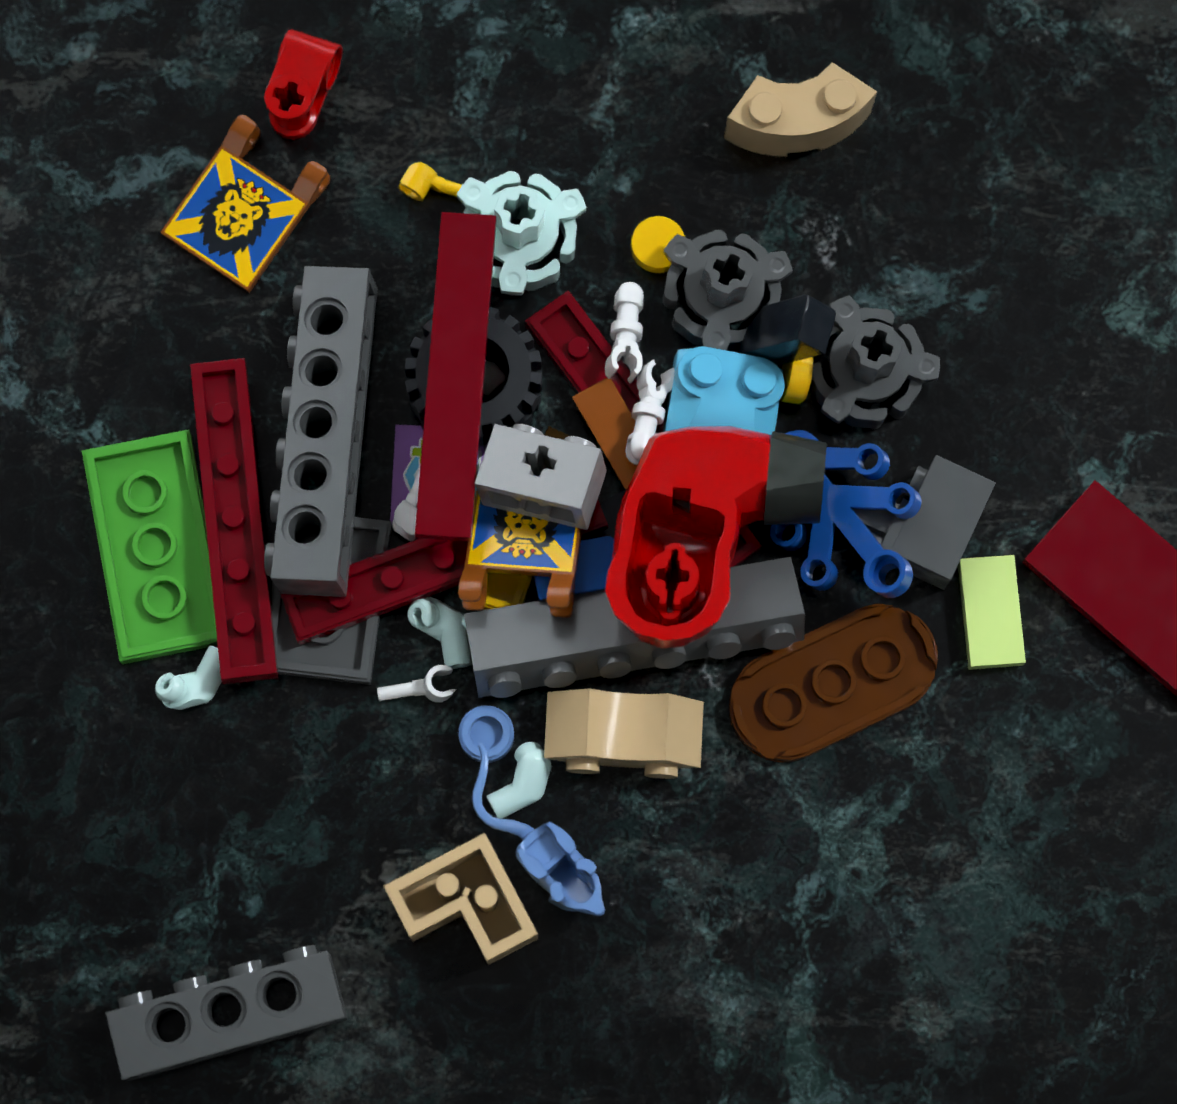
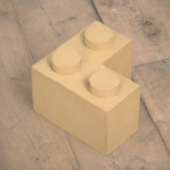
M485 833L384 886L413 942L461 916L465 919L488 965L538 939V933Z

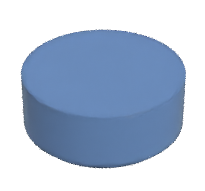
M479 706L470 710L463 717L459 726L461 747L471 759L481 762L478 745L483 743L488 753L489 763L502 759L510 751L514 742V728L510 718L504 711L494 706Z

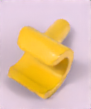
M417 162L408 167L400 181L399 189L407 196L422 201L430 188L439 193L442 192L457 197V193L462 185L437 176V173L425 163Z

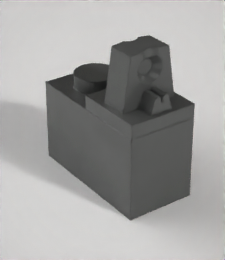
M935 455L928 470L918 465L909 484L920 494L922 500L921 508L914 517L899 519L888 510H853L885 550L897 552L910 563L913 576L945 590L954 575L996 482ZM903 498L901 504L895 503L896 509L904 508L909 501Z

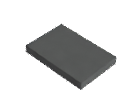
M354 518L350 565L389 550L392 531L391 521ZM312 525L304 528L299 533L297 542L305 544L314 541L319 536L321 527ZM272 582L270 600L278 674L371 685L380 616L371 617L367 621L345 629L336 630L330 635L322 638L317 637L312 639L311 642L299 645L280 592Z

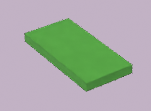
M190 430L82 450L121 664L207 648L209 645L217 646L204 500Z

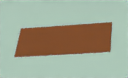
M606 378L572 396L623 487L627 489L637 468V465L631 463L626 456L628 436L633 433L636 421L632 418L631 412L611 378Z

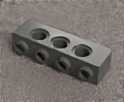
M315 945L304 946L283 953L285 963L263 968L261 960L250 961L228 968L230 978L208 984L206 975L174 983V994L153 999L151 991H144L118 999L120 1009L106 1012L122 1080L133 1081L348 1020L331 954L328 951L317 953ZM279 980L291 981L295 985L297 992L294 1004L284 1011H274L267 1003L269 987ZM234 995L241 1004L239 1019L230 1026H218L212 1016L214 1003L222 996ZM178 1010L183 1014L186 1021L185 1032L178 1040L165 1042L158 1034L157 1026L159 1019L168 1011Z

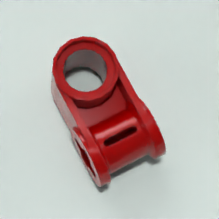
M293 29L288 30L282 41L277 63L264 96L271 126L278 135L287 139H298L305 137L313 130L328 90L331 89L337 77L342 60V45Z

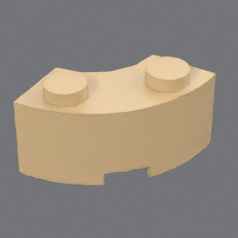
M833 62L817 77L801 83H776L758 75L728 116L724 139L746 150L771 156H787L788 153L805 152L817 148L820 151L845 139L871 114L877 91Z
M590 688L547 692L544 758L566 762V771L571 773L597 774L599 773L600 766L645 768L644 776L650 778H678V768H701L704 702L669 693L631 694Z

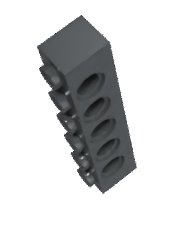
M304 266L303 285H296L294 288L293 313L296 318H299L297 336L291 335L289 337L287 346L288 366L293 368L292 386L284 387L281 405L282 416L284 419H288L286 438L278 439L276 447V466L278 471H282L280 490H273L270 501L271 521L276 523L275 542L267 543L264 556L265 574L271 576V580L281 594L347 597L378 291L369 268ZM330 321L343 322L335 333L330 335L319 334L320 329ZM326 371L337 372L336 378L326 386L313 385L315 379L321 373ZM321 422L332 423L331 429L326 435L320 438L308 437L309 431L314 425ZM318 473L327 475L324 484L318 489L311 491L302 489L305 480L311 475ZM312 525L321 527V532L314 541L305 544L297 542V537L304 528Z

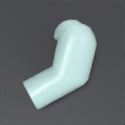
M209 645L196 671L176 676L169 672L163 674L158 679L155 685V693L166 707L182 710L207 703L215 696L222 682L218 648Z
M533 741L521 744L514 754L517 766L513 783L486 796L497 818L503 819L540 800L543 796L552 766L551 759L544 758V750L540 744Z

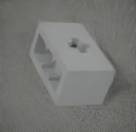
M495 424L474 484L481 502L485 506L588 530L607 469L601 449L596 448L592 442L584 438L568 436L565 440L545 436L540 430L525 424H514L512 428Z

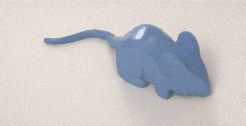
M479 743L481 764L472 792L473 808L477 816L487 826L517 835L522 840L517 847L516 857L531 878L551 894L548 899L551 904L566 911H577L594 916L603 915L605 907L602 900L599 877L595 873L596 865L591 860L585 859L576 850L574 841L562 828L547 822L534 829L516 820L492 817L485 810L482 804V793L488 773L489 759L484 744Z

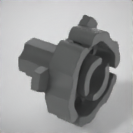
M714 230L696 237L692 241L676 234L663 251L672 264L666 277L662 299L663 304L668 309L676 308L678 300L676 285L686 274L683 285L686 304L695 315L706 321L707 325H700L691 321L684 310L679 307L674 313L673 329L689 342L698 346L702 345L726 351L739 349L747 328L743 330H730V326L744 322L753 315L759 307L764 293L767 298V305L780 302L782 291L780 281L793 272L786 252L779 251L768 254L764 247L747 234L738 235L734 240L733 246H726L727 235L722 230ZM719 278L730 280L729 285H723L718 282Z
M850 295L830 303L829 307L836 311V317L828 342L834 341L828 363L830 376L837 388L833 389L824 380L821 363L818 362L821 355L814 356L810 390L816 402L822 407L821 413L837 424L844 421L852 427L878 429L887 416V408L867 410L856 405L855 401L868 403L884 402L898 392L904 381H906L904 396L893 404L889 415L894 419L904 417L921 391L922 383L938 380L940 357L924 352V347L912 325L903 324L895 332L892 327L895 317L888 309L867 307L860 309L859 305ZM867 356H872L873 358L877 359V361H871L867 358Z

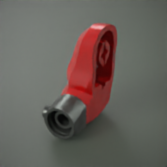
M732 426L684 427L654 434L646 444L617 515L613 556L608 569L605 592L614 615L641 642L659 648L684 647L707 635L719 621L730 600V564L735 555L741 527L764 520V525L820 523L827 443L774 431L770 435Z

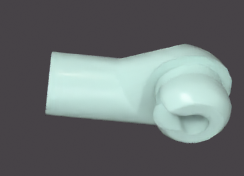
M433 597L413 601L408 609V620L413 627L441 641L444 664L452 669L472 665L464 616Z

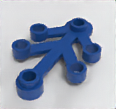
M803 430L785 433L819 441L814 435ZM867 443L859 448L827 447L825 470H856L866 479L877 480L882 478L890 467L888 454L876 444ZM872 454H878V462L875 467L866 470L864 468L866 458ZM824 474L820 523H812L808 557L803 562L800 570L802 580L818 591L828 590L836 583L838 569L831 561L835 526H837L866 562L863 576L870 589L885 598H895L905 593L913 579V570L910 563L897 552L885 550L853 509L888 510L899 519H909L914 517L921 508L922 500L920 494L904 482L895 483L890 487L833 485ZM903 493H909V503L902 509H896L895 503L898 496ZM804 524L771 525L770 536L772 541L782 549L796 551L805 544L807 529ZM794 525V536L788 541H783L782 533L785 528ZM825 564L826 573L824 577L818 581H813L812 574L814 569L819 565ZM898 568L900 575L897 581L892 585H886V574L890 570Z

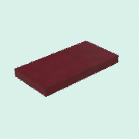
M1094 480L1022 563L1177 696V550L1100 483Z

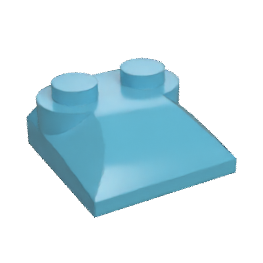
M701 346L677 351L673 363L675 370L673 386L668 396L663 432L698 426H732L770 435L772 431L775 432L779 400L785 389L784 370L780 369L772 361L762 357Z

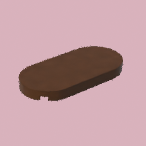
M872 604L859 608L805 634L804 641L794 642L783 649L769 651L746 665L736 679L729 698V717L733 730L747 749L766 760L795 762L807 758L915 705L926 694L935 677L938 660L935 639L927 625L918 616L909 611L905 612L900 608L893 607V605Z

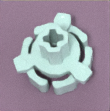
M508 171L492 178L485 184L482 181L469 177L457 193V198L466 207L465 214L495 215L497 219L494 258L503 263V267L493 266L492 286L500 287V291L503 294L523 295L524 290H537L558 280L560 263L557 258L538 270H526V266L540 262L552 251L558 239L559 227L565 238L560 250L559 260L562 263H569L573 260L577 231L575 219L586 211L584 199L578 189L561 191L559 187L540 174L531 175L527 181V187L521 186L520 176L514 171ZM513 220H521L519 225L511 223Z

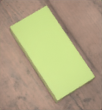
M1014 555L961 559L958 564L968 670L1023 666L1026 660Z

